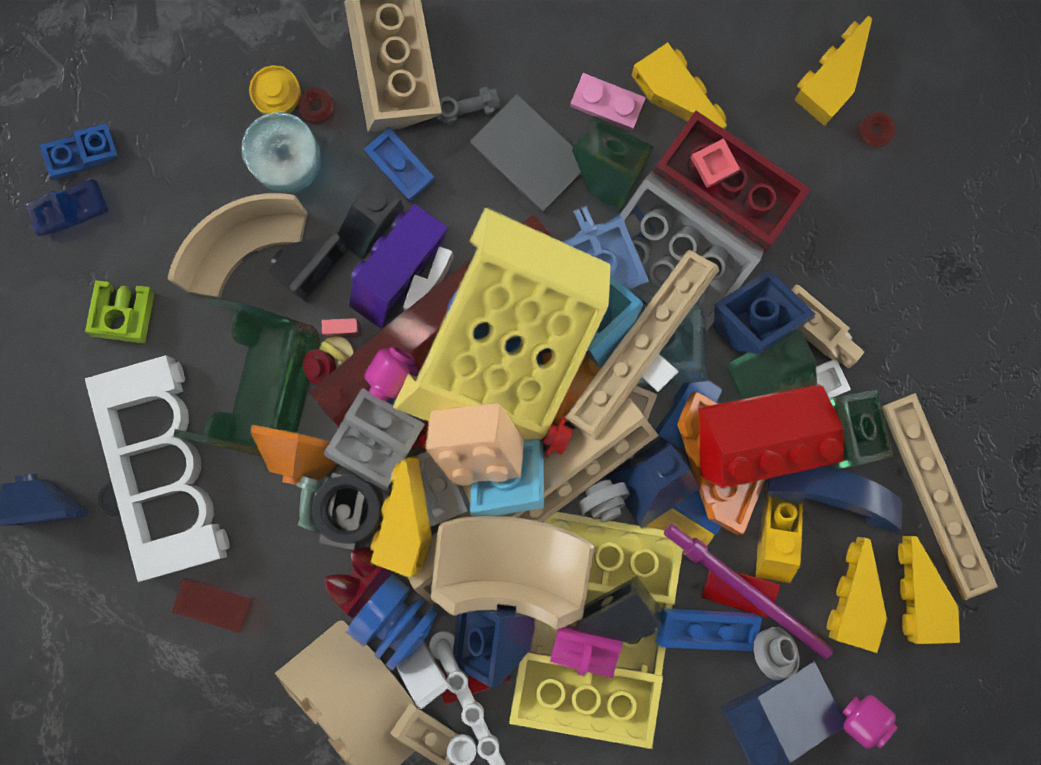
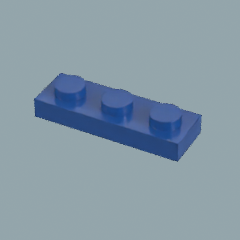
M662 608L661 626L658 627L656 643L666 648L754 651V641L760 631L762 618L756 613Z

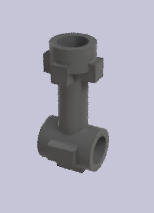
M480 88V96L456 101L449 96L441 98L440 107L442 113L437 116V120H441V122L449 126L456 124L459 115L481 109H484L486 115L494 113L495 109L500 108L496 89Z

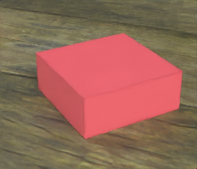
M724 139L691 156L707 188L738 173L740 170Z
M357 318L322 320V334L326 338L333 336L359 337L361 336V324Z

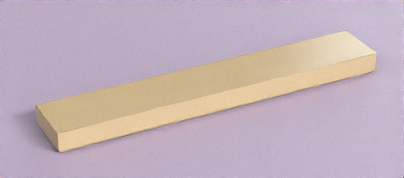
M688 249L565 418L570 424L595 440L599 437L719 272L718 265Z
M916 393L881 406L962 600H968L997 588L996 581Z

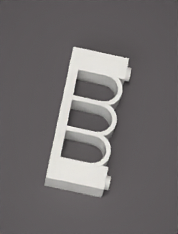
M165 355L85 378L138 582L226 558V550L230 548L226 531L224 529L220 530L219 524H211L214 516L213 502L207 492L201 487L193 485L201 471V457L196 447L189 441L180 439L186 432L189 424V412L185 403L174 395L183 392L181 383L185 382V376L179 362L175 363V359ZM156 399H165L170 403L174 413V420L171 428L165 434L126 446L117 410ZM168 445H176L180 448L186 457L184 475L171 485L139 493L129 457ZM181 491L191 494L199 505V516L193 527L185 532L151 541L142 503Z

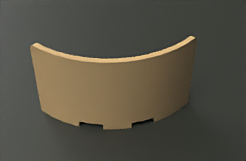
M282 193L252 195L228 203L204 218L186 237L171 264L168 280L188 293L221 299L226 282L246 256L256 250L260 251L276 245H290L301 242L308 212L296 196Z
M479 516L442 523L438 529L431 599L453 616L476 610H497V604L517 606L516 613L538 619L557 630L583 617L594 546L588 540L572 532L528 519Z
M338 621L275 674L288 695L302 708L315 725L318 723L330 737L328 741L346 765H400L415 750L397 740L390 732L409 704L415 705V703L384 663L374 656L375 653L368 645L361 646L346 633L349 626L344 621Z

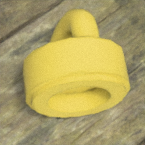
M333 336L321 343L320 349L333 356L336 363V371L347 369L352 364L354 349L347 339Z

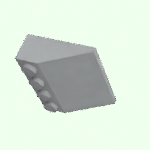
M653 171L645 178L620 214L633 244H636L634 245L649 280V282L633 288L630 292L647 304L650 303L688 249L718 265L719 272L679 325L700 340L714 322L715 303L740 288L761 260L764 249ZM636 204L645 215L641 223L634 213L629 216ZM648 221L650 222L654 230H652L649 227ZM640 232H642V234H643L646 238L635 237V236H636L637 234H639Z

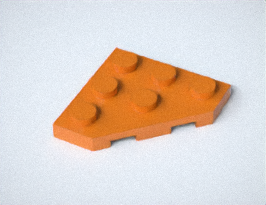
M698 392L690 393L677 425L695 480L700 488L699 492L707 517L732 533L742 535L746 530L765 479L722 489L700 476L699 408L717 403Z

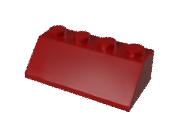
M817 384L700 407V476L724 489L844 462V427L824 387Z

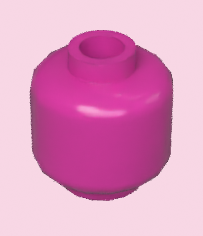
M391 346L390 349H380L365 373V379L371 385L369 392L385 402L389 398L397 399L407 375L410 374L418 377V368L415 366L416 359L408 352L396 346Z
M873 695L866 696L862 701L855 697L842 712L848 717L844 722V730L866 749H871L875 746L881 749L898 728L894 724L896 721L895 713Z

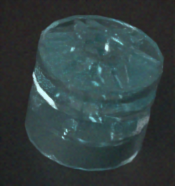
M284 112L267 113L254 120L245 131L241 145L243 160L250 173L269 190L282 194L297 193L308 187L318 176L322 163L320 147L309 127L297 116ZM288 151L292 159L290 161L283 160L281 163L277 157L280 152L285 154Z

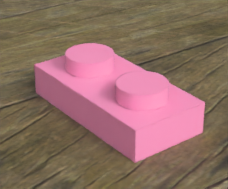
M583 73L570 103V108L633 132L646 97Z

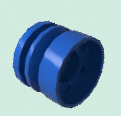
M391 574L346 630V633L363 647L375 637H378L381 643L374 655L377 659L383 655L388 647L394 650V655L386 664L392 671L398 664L411 657L431 632L435 617L440 612L432 606L423 618L419 616L416 612L426 601L423 597L408 607L404 601L411 588L394 574Z

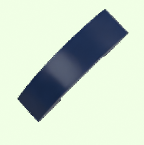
M822 466L768 479L767 495L801 504L805 498L865 515V524L895 533L901 531L903 500L887 488L862 476Z

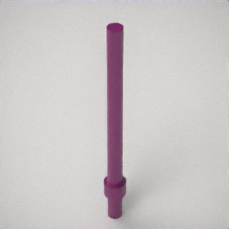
M670 524L666 528L664 535L684 550L683 554L694 563L700 562L824 659H828L834 651L832 646L707 551L708 546L696 537L692 539L674 524Z

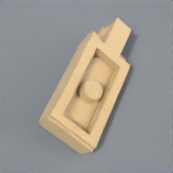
M796 284L791 290L815 313L814 319L796 331L824 355L832 360L837 359L838 362L849 369L864 353L859 346L851 341L852 336L848 333L850 328L800 285Z

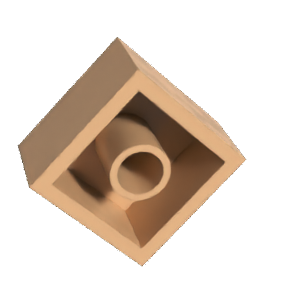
M500 403L431 411L426 450L453 484L467 486L473 484V482H504L510 478L521 477L524 439Z

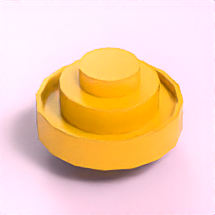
M272 65L262 68L254 75L250 82L249 93L252 102L261 113L277 118L289 114L296 108L300 101L301 90L298 80L291 71L282 66Z

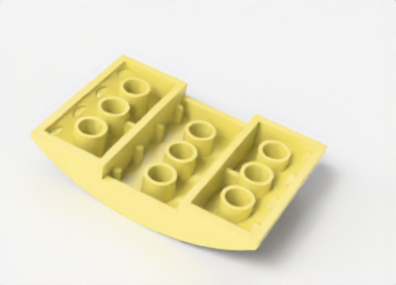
M561 512L554 513L543 522L572 532L593 544L594 551L585 605L638 576L659 605L660 610L662 608L672 609V605L675 603L683 549L664 535L665 530L648 527L641 528L640 526L613 521L603 523L601 519ZM535 619L531 650L518 666L509 724L652 749L666 647H661L656 643L658 629L652 635L646 638L640 637L631 643L620 641L622 642V648L613 678L587 672L584 677L578 675V669L550 662L558 629L556 630L550 625ZM577 621L568 625L576 627Z

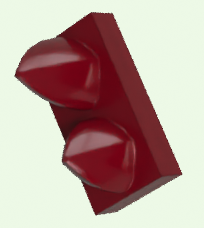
M371 547L351 551V561L354 569L349 575L334 574L325 577V586L331 599L346 615L353 619L356 618L393 572L371 563L374 553Z

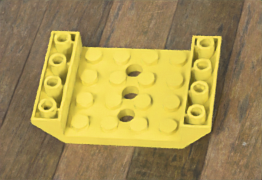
M485 207L470 239V242L478 247L418 378L410 374L407 375L393 407L399 411L430 421L431 411L500 403L524 441L537 438L541 440L546 436L608 308L611 264ZM481 322H488L490 329L487 336L479 340L474 339V327ZM519 335L521 338L519 348L514 352H506L505 342L511 336ZM550 348L552 351L551 359L544 365H537L536 357L539 351Z

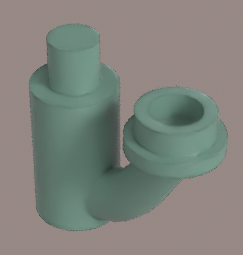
M325 475L320 481L302 476L301 482H297L296 486L302 488L298 526L320 533L314 525L311 512L313 498L320 486L332 477Z

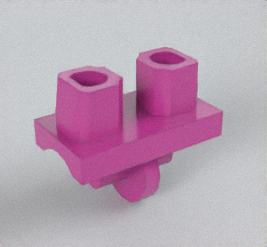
M566 625L557 631L550 662L578 669V675L585 677L586 673L590 672L613 678L622 642L611 638L581 633L577 627Z

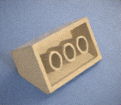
M345 0L367 131H385L389 127L391 130L402 129L441 115L421 0Z

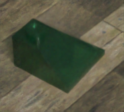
M594 116L574 145L572 153L590 194L599 198L604 204L615 206L621 210L647 163L654 146Z
M801 329L795 330L760 354L748 352L727 364L743 399L817 385L816 360Z

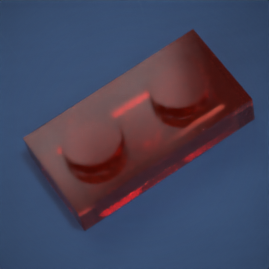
M183 578L172 612L240 633L242 632L252 598L196 580Z

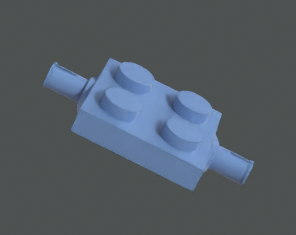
M587 205L581 207L586 219L585 221L579 209L573 211L581 230L574 237L563 241V243L611 264L610 275L629 291L649 282L621 216L603 224H594Z

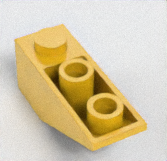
M869 15L860 25L854 21L841 36L845 42L838 49L832 46L819 60L823 66L818 72L814 74L810 70L797 85L800 92L794 100L824 126L855 92L872 18Z
M668 42L634 65L632 77L651 103L686 121L697 110L724 130L726 129L725 121L727 119L723 110L717 104L712 105L705 95L707 90L703 82L697 76L692 77L686 68L687 61L678 49L673 50Z
M414 456L402 459L393 469L391 475V483H394L391 495L384 501L381 509V517H384L381 529L376 532L371 543V550L374 551L371 563L407 577H412L422 572L432 540L419 459Z
M767 480L757 547L756 578L791 583L801 564L803 501L801 504L767 495Z
M902 536L903 543H900L898 546V558L900 564L904 565V579L900 581L901 598L906 600V614L902 615L904 635H907L908 641L916 644L960 643L959 614L956 602L918 537Z
M857 537L856 543L852 542L847 551L846 562L850 564L846 576H842L839 580L836 595L840 598L837 609H833L830 612L827 630H830L829 637L834 640L877 653L887 616L871 539Z

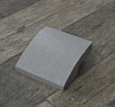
M362 388L323 455L386 491L391 483L394 467L402 459H405L424 423L405 412L395 409L393 405L378 399Z
M428 451L415 456L419 459L430 527L470 511V503L463 486L453 484ZM390 483L386 491L381 489L385 500L391 495L394 483Z

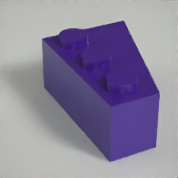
M415 204L407 213L403 211L399 213L392 223V232L387 238L382 235L376 241L371 250L373 255L367 262L360 261L350 276L353 282L349 307L380 329L387 323L388 320L386 318L391 307L396 301L401 303L407 295L404 291L411 284L414 275H421L438 251V248L444 243L448 230L446 225Z

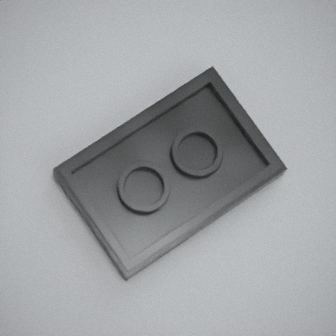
M518 94L470 141V145L542 213L590 166V162Z

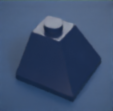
M769 269L715 303L714 329L736 351L760 354L814 319L815 313Z
M663 438L605 476L607 480H611L612 484L625 483L630 494L624 500L625 506L641 528L700 490L689 467L674 447Z
M37 474L15 476L14 483L2 485L0 492V526H20L88 517L87 509L50 480H37Z
M497 604V610H476L457 615L453 646L455 660L459 668L466 674L491 688H498L531 650L535 618L516 613L517 606Z

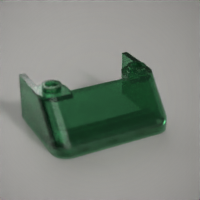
M208 298V306L234 314L231 324L232 337L238 344L248 347L232 413L218 411L212 414L206 423L203 435L175 429L173 436L262 456L251 434L252 425L297 434L310 382L303 370V360L309 351L318 349V332L312 325L245 303Z

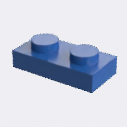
M390 127L364 148V152L409 202L435 181L434 176Z

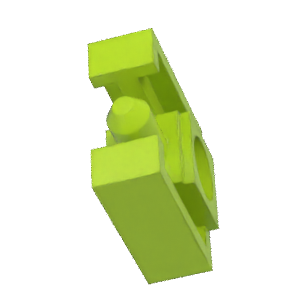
M95 280L85 332L91 337L145 343L154 291L150 287L136 285L135 291L137 294L133 310L128 308L131 291L128 286H121L117 290L114 306H109L111 292H114V287L109 282ZM124 316V324L118 329H112L113 321L118 317Z

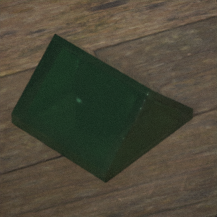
M878 390L830 399L840 419L844 434V462L839 463L840 468L858 466L894 457Z

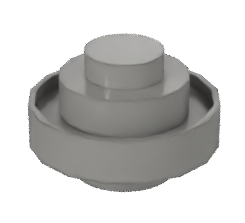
M605 480L588 488L585 491L587 497L582 499L578 506L584 517L592 515L593 519L601 518L602 522L605 523L622 515L620 509L625 506L624 500L630 494L625 483L612 484L611 480Z
M771 627L757 634L754 641V654L756 663L761 671L774 681L784 680L796 674L799 668L800 656L797 645L790 634L780 627Z

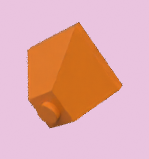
M256 425L251 427V434L269 472L283 475L282 482L297 485V482H301L302 476L320 481L338 464L323 455L331 441Z

